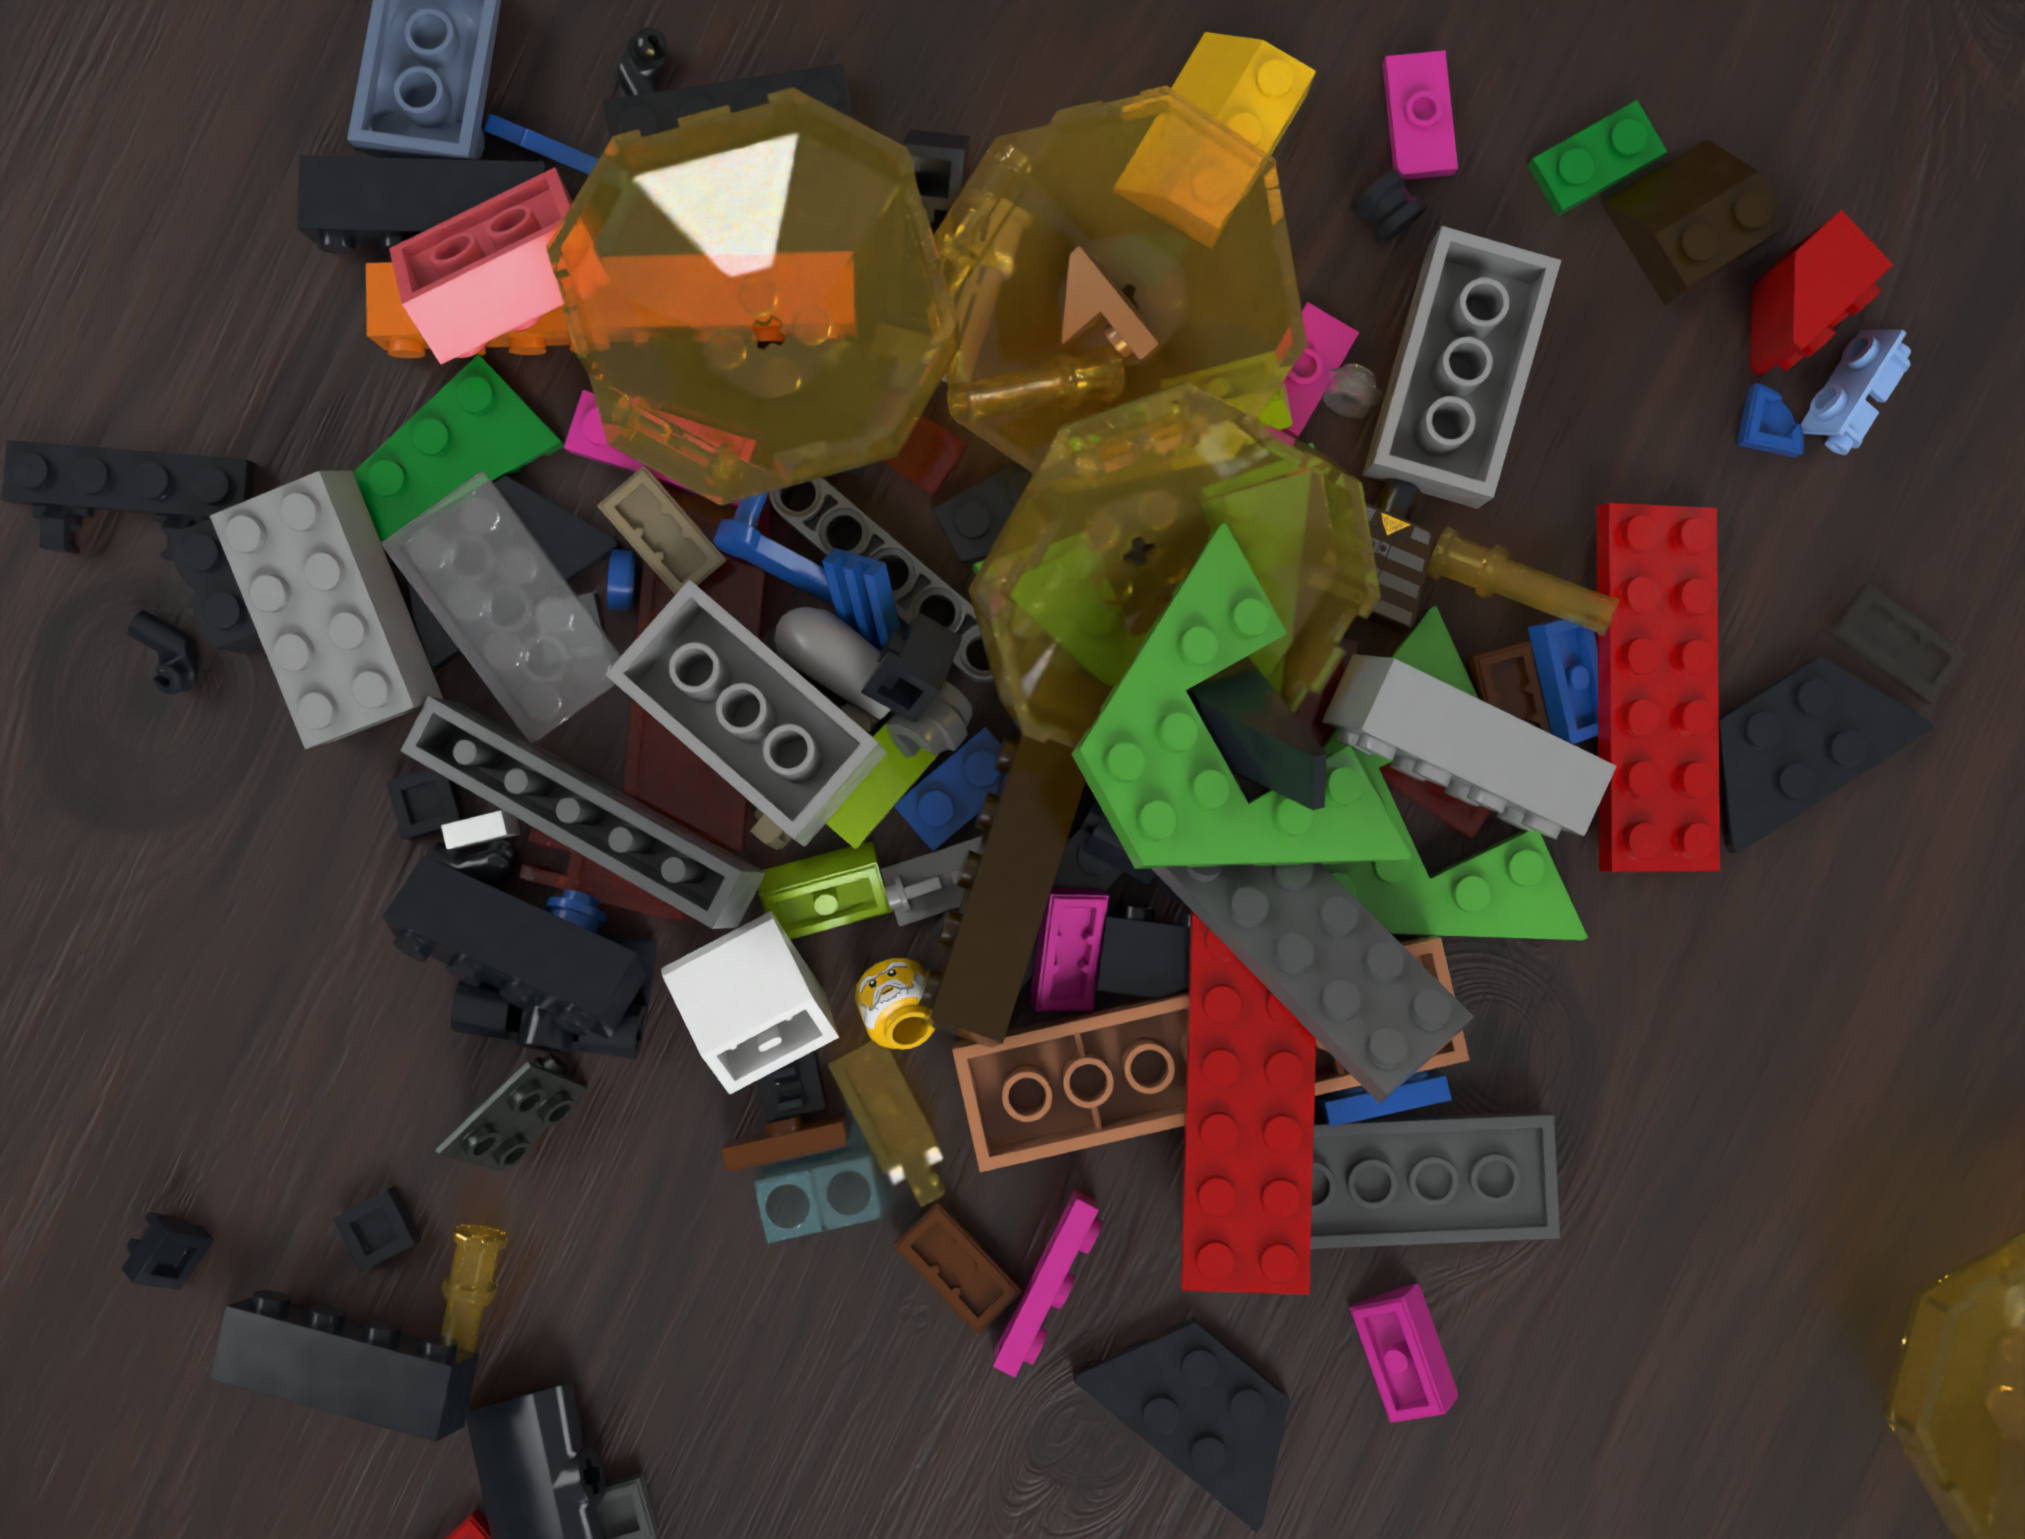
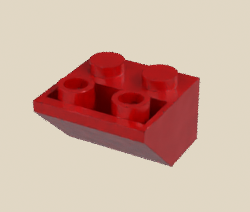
M1842 209L1796 243L1752 284L1749 368L1757 377L1777 365L1785 372L1802 357H1810L1837 333L1834 329L1837 324L1849 314L1854 316L1882 291L1876 284V281L1893 266V263Z

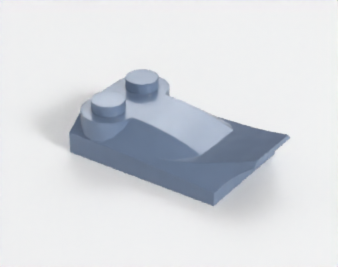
M501 0L372 1L347 140L354 149L382 158L479 160L485 148V135L481 124Z

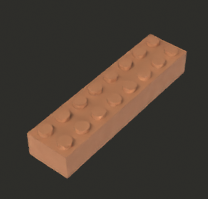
M1420 935L1399 940L1455 997L1441 938L1432 935ZM1188 989L1180 990L1161 998L1149 997L1009 1029L1006 1032L1004 1042L993 1048L968 1039L954 1042L952 1051L979 1171L984 1172L1184 1126ZM1463 1030L1415 1073L1469 1061ZM1316 1039L1315 1096L1360 1086L1361 1084Z

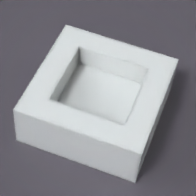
M504 810L441 825L447 849H464L521 835L517 817Z

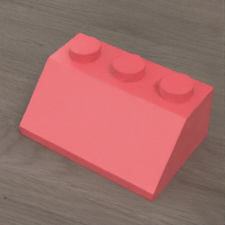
M555 167L389 248L402 305L440 365L456 357H470L482 350L488 341L510 330L520 331L536 324L543 314L567 302L578 303L591 297L598 287L610 282L600 256Z

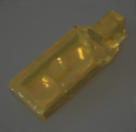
M872 1040L828 1064L829 1069L883 1174L888 1173L894 1185L907 1178L921 1207L942 1197L945 1190L933 1167V1164L944 1158L938 1147L939 1141L892 1050L879 1046Z

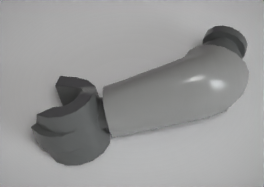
M811 607L792 609L781 617L777 626L766 631L762 642L796 672L807 676L879 720L890 712L892 716L886 722L888 733L894 744L906 758L915 756L921 747L934 755L948 749L955 751L968 735L966 727L972 718V706L959 689L947 681H944L941 691L915 723L860 693L864 683L878 666L879 662H877L881 651L826 609Z

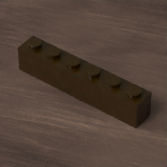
M1047 664L1042 667L1034 681L1024 678L1012 713L1022 716L1015 737L1005 735L994 765V770L1003 772L997 794L986 793L976 819L975 827L984 830L978 852L967 851L958 874L956 886L965 888L959 910L957 912L948 909L938 935L937 945L945 947L946 950L939 971L928 970L919 993L917 1005L926 1008L922 1020L923 1025L991 1048L1004 1042L1086 782L1071 754L1085 731L1093 725L1100 713L1102 704L1113 688Z

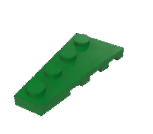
M478 354L353 472V475L381 545L385 548L417 530L418 525L443 511L449 512L466 502L469 496L493 484L503 476L510 478L522 471L521 467L544 454L547 456L563 448L565 444Z

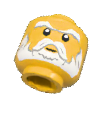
M890 958L881 961L868 969L856 984L854 999L868 1036L879 1046L890 1049H912L924 1043L935 1030V1028L922 1024L926 1008L917 1005L919 993L928 972L917 961L908 958Z

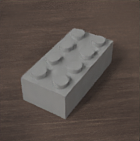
M1441 226L1426 250L1362 476L1386 482L1387 479L1400 480L1416 487L1421 493L1476 509L1494 498L1561 260Z
M317 471L210 515L305 749L337 741L423 707L428 696L443 699L352 471Z
M690 579L605 674L792 839L803 846H806L887 754L878 741Z
M1353 654L1322 720L1323 723L1340 730L1336 739L1337 742L1345 746L1350 745L1353 750L1371 756V754L1392 761L1390 767L1424 782L1429 780L1445 787L1443 792L1476 807L1479 805L1498 812L1497 818L1529 832L1534 830L1553 839H1557L1561 830L1585 836L1617 767L1395 658Z

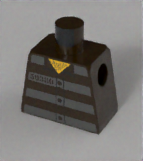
M1387 479L1376 507L1363 501L1354 500L1343 512L1301 578L1299 592L1399 634L1412 629L1416 620L1434 541L1433 531L1410 521L1421 491L1403 481Z

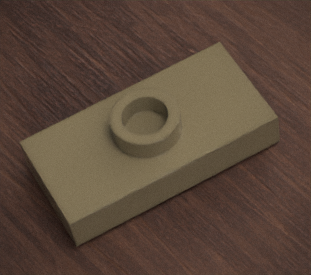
M646 465L642 466L597 505L675 595L689 579L697 586L728 560Z

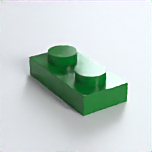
M1636 100L1534 157L1527 166L1556 217L1660 160L1667 153V150L1640 103Z

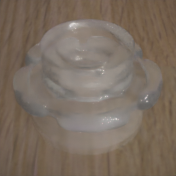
M1346 364L1343 368L1331 369L1327 374L1331 380L1323 394V400L1334 412L1348 418L1360 419L1368 415L1372 405L1380 403L1382 392L1376 388V377L1369 369L1357 364Z

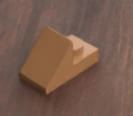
M1078 246L1069 256L1062 344H1071L1104 316L1109 324L1102 331L1116 350L1124 358H1127L1134 352L1139 360H1146L1165 343L1088 248Z

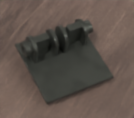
M549 1053L544 1059L536 1057L532 1063L527 1061L435 1150L442 1156L502 1172L522 1161L530 1152L531 1144L549 1126L556 1125L567 1118L574 1110L575 1102L589 1088L584 1083L562 1075L567 1071V1067L555 1054Z

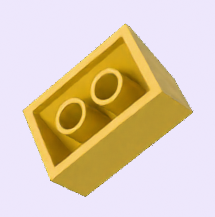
M1205 32L1113 184V189L1216 248L1305 100L1316 71L1264 40Z

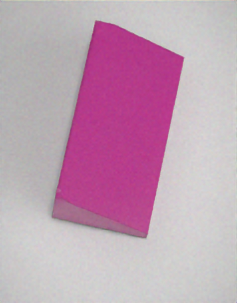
M1419 1283L1405 1285L1352 1304L1349 1308L1390 1423L1446 1414L1458 1399V1391Z

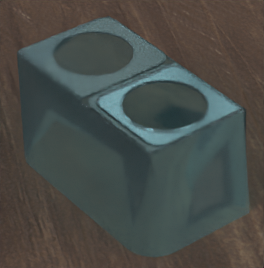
M857 1144L772 1163L754 1180L767 1244L882 1219L889 1200V1191L881 1155L875 1147L869 1144ZM844 1171H854L861 1174L869 1183L871 1190L870 1201L866 1208L854 1215H843L836 1212L830 1206L827 1199L829 1182L835 1175ZM786 1184L795 1185L802 1189L810 1203V1211L806 1220L801 1225L790 1229L775 1225L769 1219L766 1209V1201L769 1194L775 1188Z

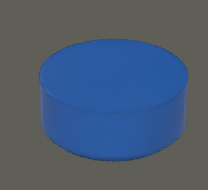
M612 549L608 572L607 607L608 610L630 611L631 608H634L636 595L637 554L631 550Z

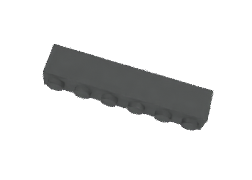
M428 696L401 749L402 753L712 929L738 928L766 872L461 702Z

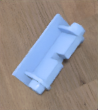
M1859 330L1856 337L1845 347L1841 361L1824 388L1813 398L1810 410L1800 424L1803 434L1828 435L1829 437L1825 445L1840 455H1847L1851 448H1859L1864 436L1879 414L1865 399L1870 395L1877 402H1886L1904 372L1911 365L1908 360L1911 350L1908 346L1901 343L1906 335L1904 330Z

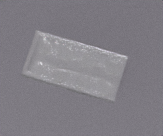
M480 471L380 543L531 745L616 685L605 674L622 655L486 472Z

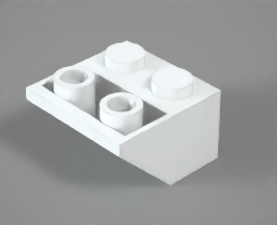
M771 911L661 968L662 977L700 1055L729 1094L839 1038L825 991Z

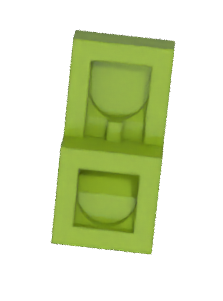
M886 723L873 738L880 743L887 754L826 822L832 830L854 849L859 848L895 804L905 796L939 756V754L934 755L921 747L915 756L906 758L891 739Z

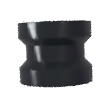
M1399 168L1391 170L1377 180L1350 207L1357 218H1365L1373 227L1372 237L1379 246L1388 243L1399 235L1428 208L1422 197L1412 196L1406 189V177Z

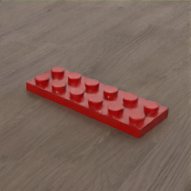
M1607 503L1596 506L1598 757L1617 766L1598 806L1599 871H1720L1717 508Z
M1192 910L1190 913L1180 1287L1182 1291L1309 1295L1316 1038Z

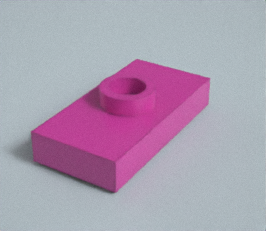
M1446 51L1385 56L1382 69L1393 169L1399 168L1406 177V180L1454 175L1458 170Z
M1307 302L1278 351L1292 414V426L1280 431L1294 439H1297L1360 333Z
M1092 888L1051 889L1037 936L1029 1004L1035 1011H1093L1109 895L1104 890Z

